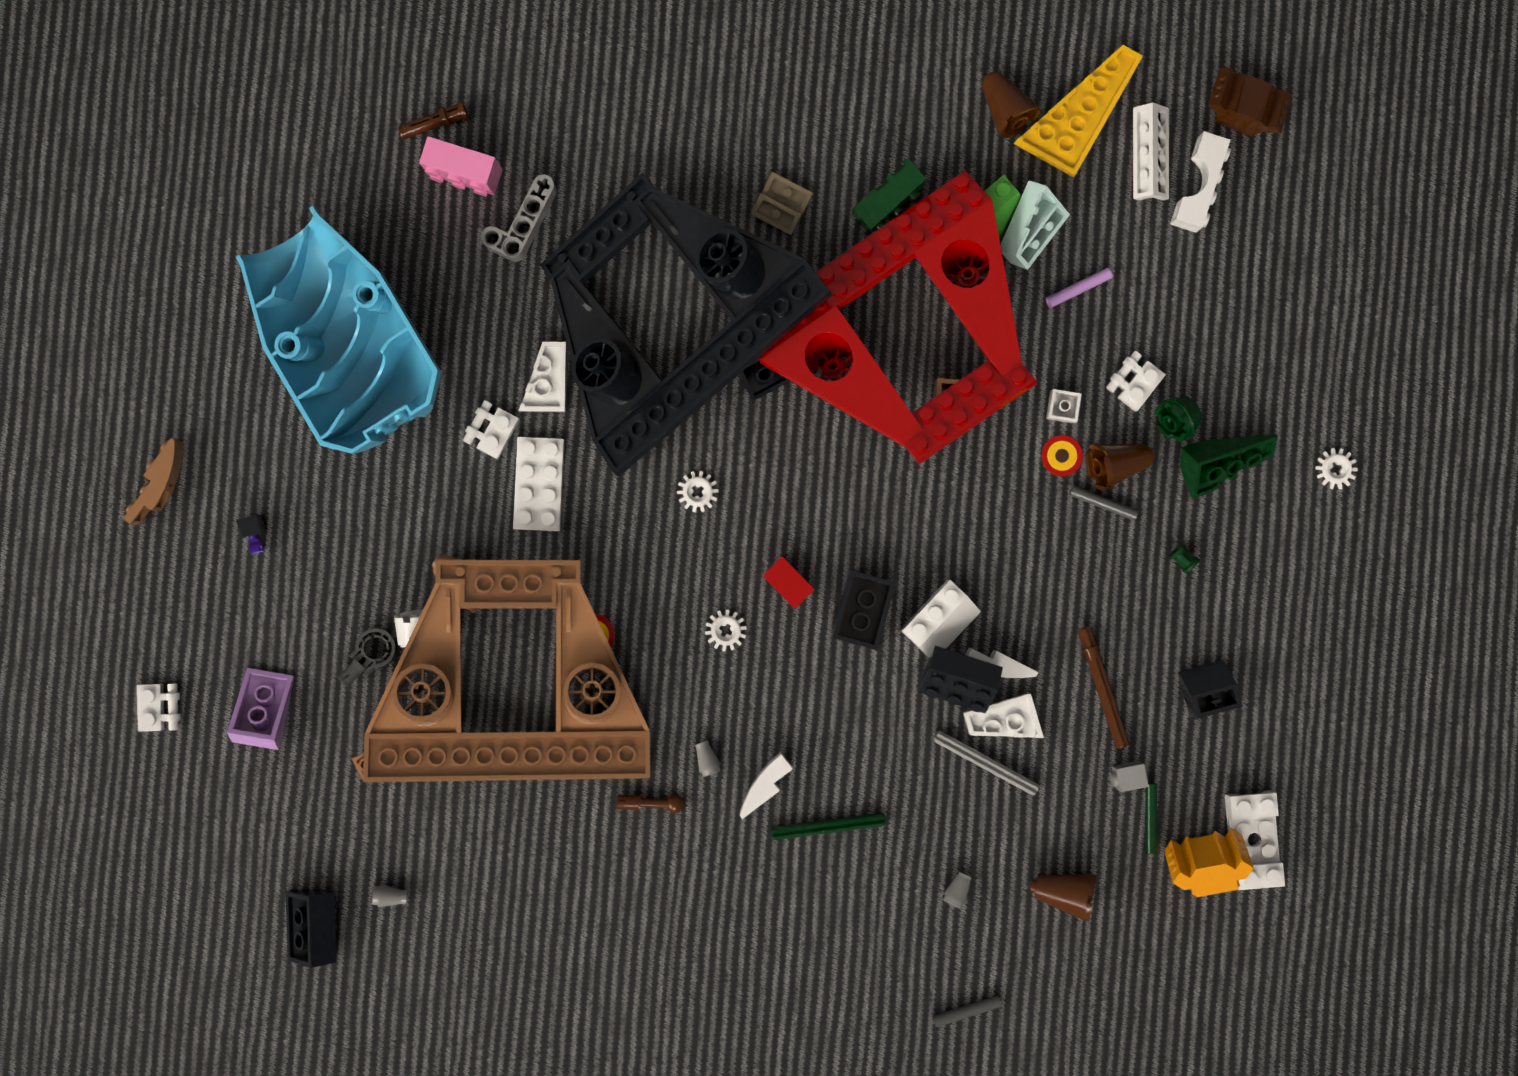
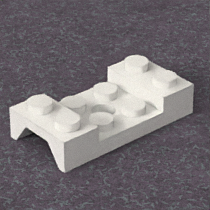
M1267 790L1257 794H1224L1228 831L1232 828L1243 835L1254 867L1246 879L1239 880L1240 886L1238 890L1285 886L1283 863L1280 862L1276 825V816H1279L1277 793ZM1252 833H1257L1259 838L1255 845H1249L1248 837Z

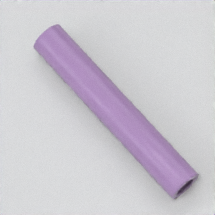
M1109 268L1095 273L1046 297V303L1049 308H1052L1113 278L1112 272Z

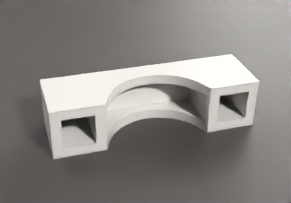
M1205 131L1197 138L1191 160L1201 171L1202 185L1196 195L1183 197L1177 202L1171 219V225L1193 232H1198L1201 228L1206 227L1210 218V214L1207 213L1209 206L1213 205L1217 196V192L1214 191L1216 184L1220 183L1224 174V170H1221L1231 152V148H1228L1230 139Z

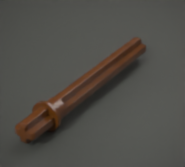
M1082 627L1078 629V635L1083 647L1081 651L1085 653L1115 747L1117 749L1125 748L1129 745L1098 650L1100 646L1096 644L1091 627Z

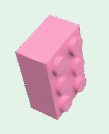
M428 136L419 164L425 170L424 172L430 175V179L440 183L446 180L452 182V186L465 190V187L472 188L474 193L481 196H487V194L495 195L503 170L493 156Z

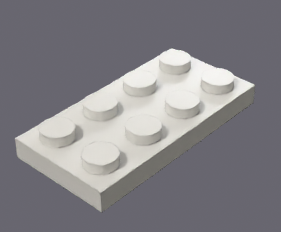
M517 437L513 529L560 531L565 439Z

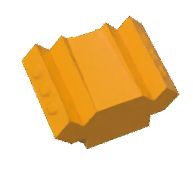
M1230 828L1225 837L1214 831L1211 835L1198 838L1186 836L1181 845L1170 840L1164 849L1173 884L1183 890L1191 889L1192 895L1196 897L1238 890L1240 886L1239 880L1246 879L1254 869L1243 835Z

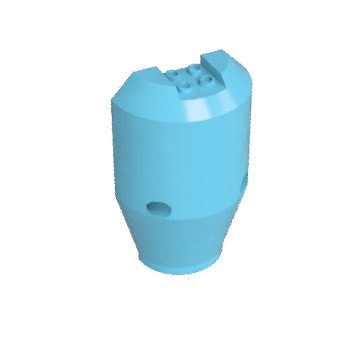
M311 206L309 209L313 217L308 225L298 234L274 248L252 255H238L236 259L242 270L262 348L320 446L351 454L359 453L386 442V435L397 430L398 426L403 423H407L416 417L428 415L434 406L442 372L385 276L323 219L316 207Z

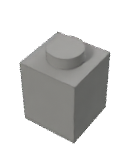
M1135 761L1111 766L1113 773H1110V781L1112 786L1116 787L1118 791L1125 792L1149 787L1144 763Z

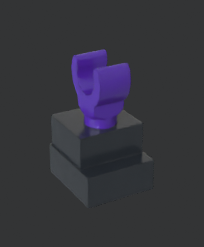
M264 515L236 519L238 529H241L242 537H250L249 548L251 555L265 552L259 534L267 533Z

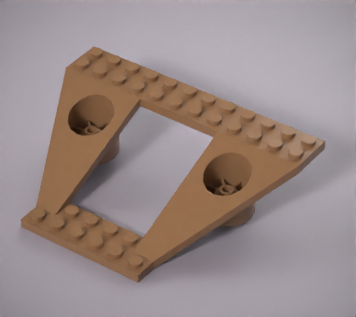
M436 560V583L364 734L363 782L650 779V730L580 584L581 560ZM461 609H556V732L462 733ZM591 672V681L584 683L579 678L581 674ZM593 672L601 673L605 678L600 683L593 681ZM425 673L437 676L432 683H425ZM416 674H421L420 682L414 684L410 680ZM442 679L445 683L446 692H435L433 686ZM575 679L582 685L580 691H569ZM609 679L614 691H603L601 685ZM408 681L412 685L411 692H402L403 687ZM593 689L596 691L594 697H590L589 693H587L588 690ZM425 690L428 692L424 694L423 698L419 697L421 691ZM603 694H615L614 701L610 707L602 701ZM445 695L444 702L438 708L433 703L435 696ZM569 695H580L582 701L574 707L570 702ZM411 696L413 701L404 709L401 697ZM585 702L591 705V715L584 714L577 709ZM597 703L602 704L607 709L602 713L593 715V705ZM414 704L421 706L420 716L411 715L407 711ZM432 704L437 709L432 714L424 716V706Z

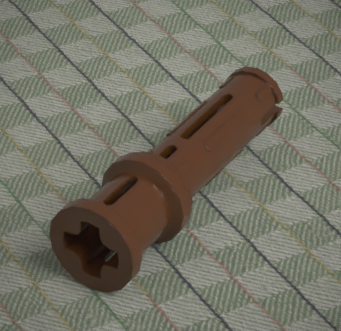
M459 100L458 104L447 108L440 107L436 113L399 125L398 130L401 138L406 140L437 127L444 126L448 128L457 121L463 119L467 121L469 120V115L463 101Z

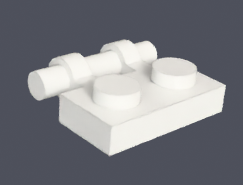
M1134 351L1130 357H1126L1123 361L1124 365L1118 373H1114L1111 376V381L1106 387L1112 393H1114L1117 387L1122 389L1123 391L1117 398L1135 412L1140 409L1166 375L1149 361H1146L1142 367L1139 366L1137 362L1142 355L1137 351ZM1132 371L1135 373V376L1127 383L1125 377Z
M484 400L481 407L477 408L475 412L477 415L471 426H467L465 430L467 433L462 441L471 445L476 437L480 439L477 449L499 459L520 419L500 408L497 409L494 415L488 413L492 404ZM484 419H487L490 423L485 433L478 431Z
M177 683L167 684L168 693H164L163 684L137 685L138 732L165 730L164 721H168L169 731L179 730L178 721L181 720V713H178L180 692H177ZM164 700L168 701L167 714H164Z

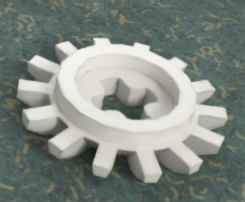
M1332 448L1330 456L1326 451L1323 452L1325 460L1317 459L1322 464V466L1315 467L1316 470H1322V473L1317 475V478L1324 476L1325 479L1322 484L1326 485L1329 481L1330 489H1333L1335 484H1337L1338 489H1343L1342 483L1347 486L1351 485L1347 479L1355 480L1356 477L1351 475V472L1358 471V468H1352L1351 464L1356 463V460L1349 461L1348 459L1351 453L1348 452L1344 456L1342 455L1344 449L1341 448L1338 454L1335 453V448ZM1334 462L1342 467L1339 470V475L1330 471L1333 468L1332 463Z
M693 471L691 472L692 478L689 479L685 475L683 478L687 482L685 484L679 482L678 484L683 487V491H677V494H683V498L679 499V502L681 503L686 500L687 504L684 508L688 509L692 505V512H696L697 507H700L701 512H704L703 505L707 504L709 508L712 507L709 503L710 499L717 501V498L712 496L713 493L719 492L718 489H712V486L717 483L716 481L711 483L708 481L711 475L708 474L706 478H703V471H700L699 477H695ZM694 486L698 488L702 486L704 488L701 498L699 496H692L694 492L692 488Z
M726 610V615L722 616L721 611H717L719 617L716 619L713 615L710 616L714 622L712 624L706 623V626L711 627V631H705V635H712L708 642L711 643L715 640L717 642L714 646L715 649L720 644L723 645L722 651H726V646L730 645L732 651L734 650L733 643L736 642L740 646L742 643L738 640L739 637H746V635L741 634V630L747 629L746 626L740 627L739 624L744 619L741 618L737 621L735 618L738 613L736 612L733 616H729V610ZM729 624L732 634H727L723 637L721 635L722 631L719 628L721 625L726 626Z

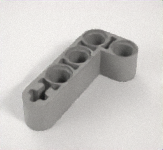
M545 174L535 178L508 233L493 226H489L482 231L481 240L490 251L514 262L521 261L525 257L556 196L557 189L552 178ZM548 184L549 189H544L542 191L540 187H545ZM533 204L540 205V209L536 213L529 212V208ZM521 225H530L528 232L519 233ZM497 234L499 236L498 241L494 244L488 243L489 237ZM512 245H519L517 253L509 254V248Z

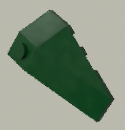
M1276 434L1204 440L1182 447L1180 468L1190 497L1194 499L1217 490L1219 488L1218 484L1227 478L1233 480L1237 477L1236 473L1246 467L1251 469L1274 455L1278 436Z

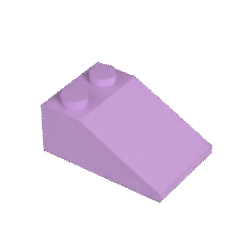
M247 668L227 731L232 742L279 750L285 729L294 676Z

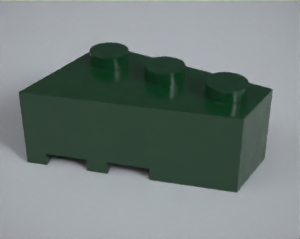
M909 158L902 162L903 166L894 174L890 173L884 183L877 189L874 188L853 208L852 215L869 235L874 230L877 231L886 225L885 221L889 217H897L905 209L903 206L908 201L913 203L922 195L920 191L926 178Z

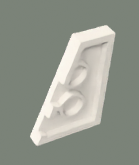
M542 342L533 367L531 379L525 390L523 402L519 408L520 412H566V342Z
M1031 693L992 703L986 714L972 710L963 712L969 735L1044 738Z

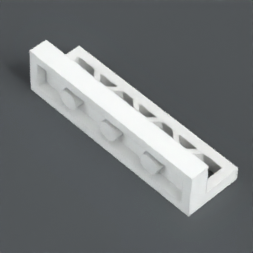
M1156 103L1133 108V199L1136 200L1148 198L1169 199V108ZM1158 182L1160 184V192H1158Z

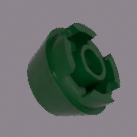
M1186 396L1165 399L1154 412V415H1158L1160 422L1157 427L1168 440L1171 438L1178 440V442L1189 440L1202 422L1200 408L1191 398Z

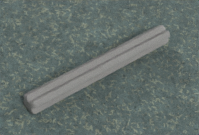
M938 731L934 741L937 744L1031 795L1037 793L1039 785L942 731Z

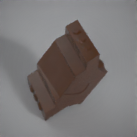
M1219 68L1208 105L1216 112L1215 123L1253 137L1260 132L1282 133L1292 96L1287 90H1277L1272 84L1248 74L1235 73L1232 68Z

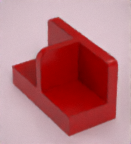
M783 556L763 575L793 608H797L815 590Z

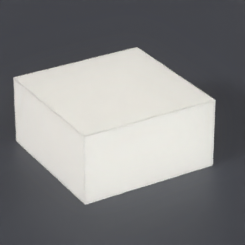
M1052 389L1050 391L1046 419L1076 423L1082 393Z

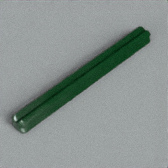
M883 813L775 826L771 828V836L773 840L866 829L885 826L886 821Z

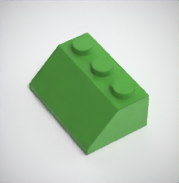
M1005 175L985 190L993 202L1000 241L1004 238L1021 199L1019 191Z

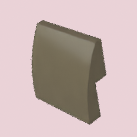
M772 172L751 214L792 235L814 193Z

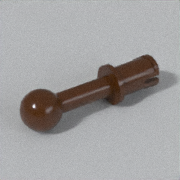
M638 793V795L617 794L616 809L637 810V812H640L641 807L667 808L671 813H679L684 807V801L679 795H671L667 799L641 798V793Z

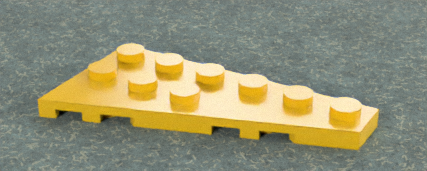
M1122 45L1026 133L1020 136L1014 144L1074 178L1143 55Z

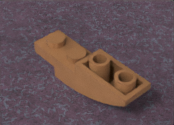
M174 438L165 441L160 447L161 452L156 459H152L147 464V471L143 476L150 480V482L141 488L139 492L141 495L138 499L127 507V514L123 519L129 524L140 525L150 510L161 512L174 490L181 469L183 457L182 441Z

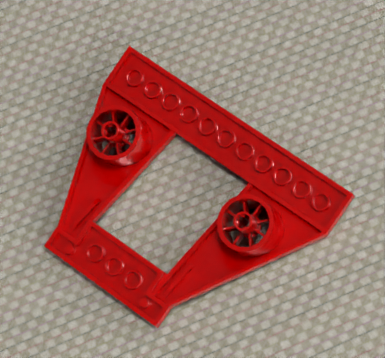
M966 170L816 271L833 295L758 358L762 365L902 445L918 464L924 462L1037 384L1036 379L1021 361L992 199ZM916 258L989 361L911 413L840 312V309ZM988 271L987 277L981 276ZM816 373H823L820 377L815 376Z

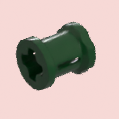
M1184 543L1177 546L1168 556L1183 568L1182 571L1185 574L1191 571L1200 561L1198 557H1194L1186 549Z

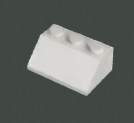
M946 580L900 631L930 658L935 646L946 649L981 611L951 580Z

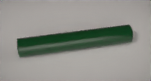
M1148 783L1149 787H1145V853L1157 854V783Z

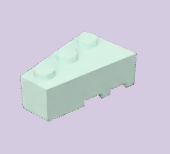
M1028 181L1000 245L1003 256L1011 264L1027 270L1070 215L1046 185Z

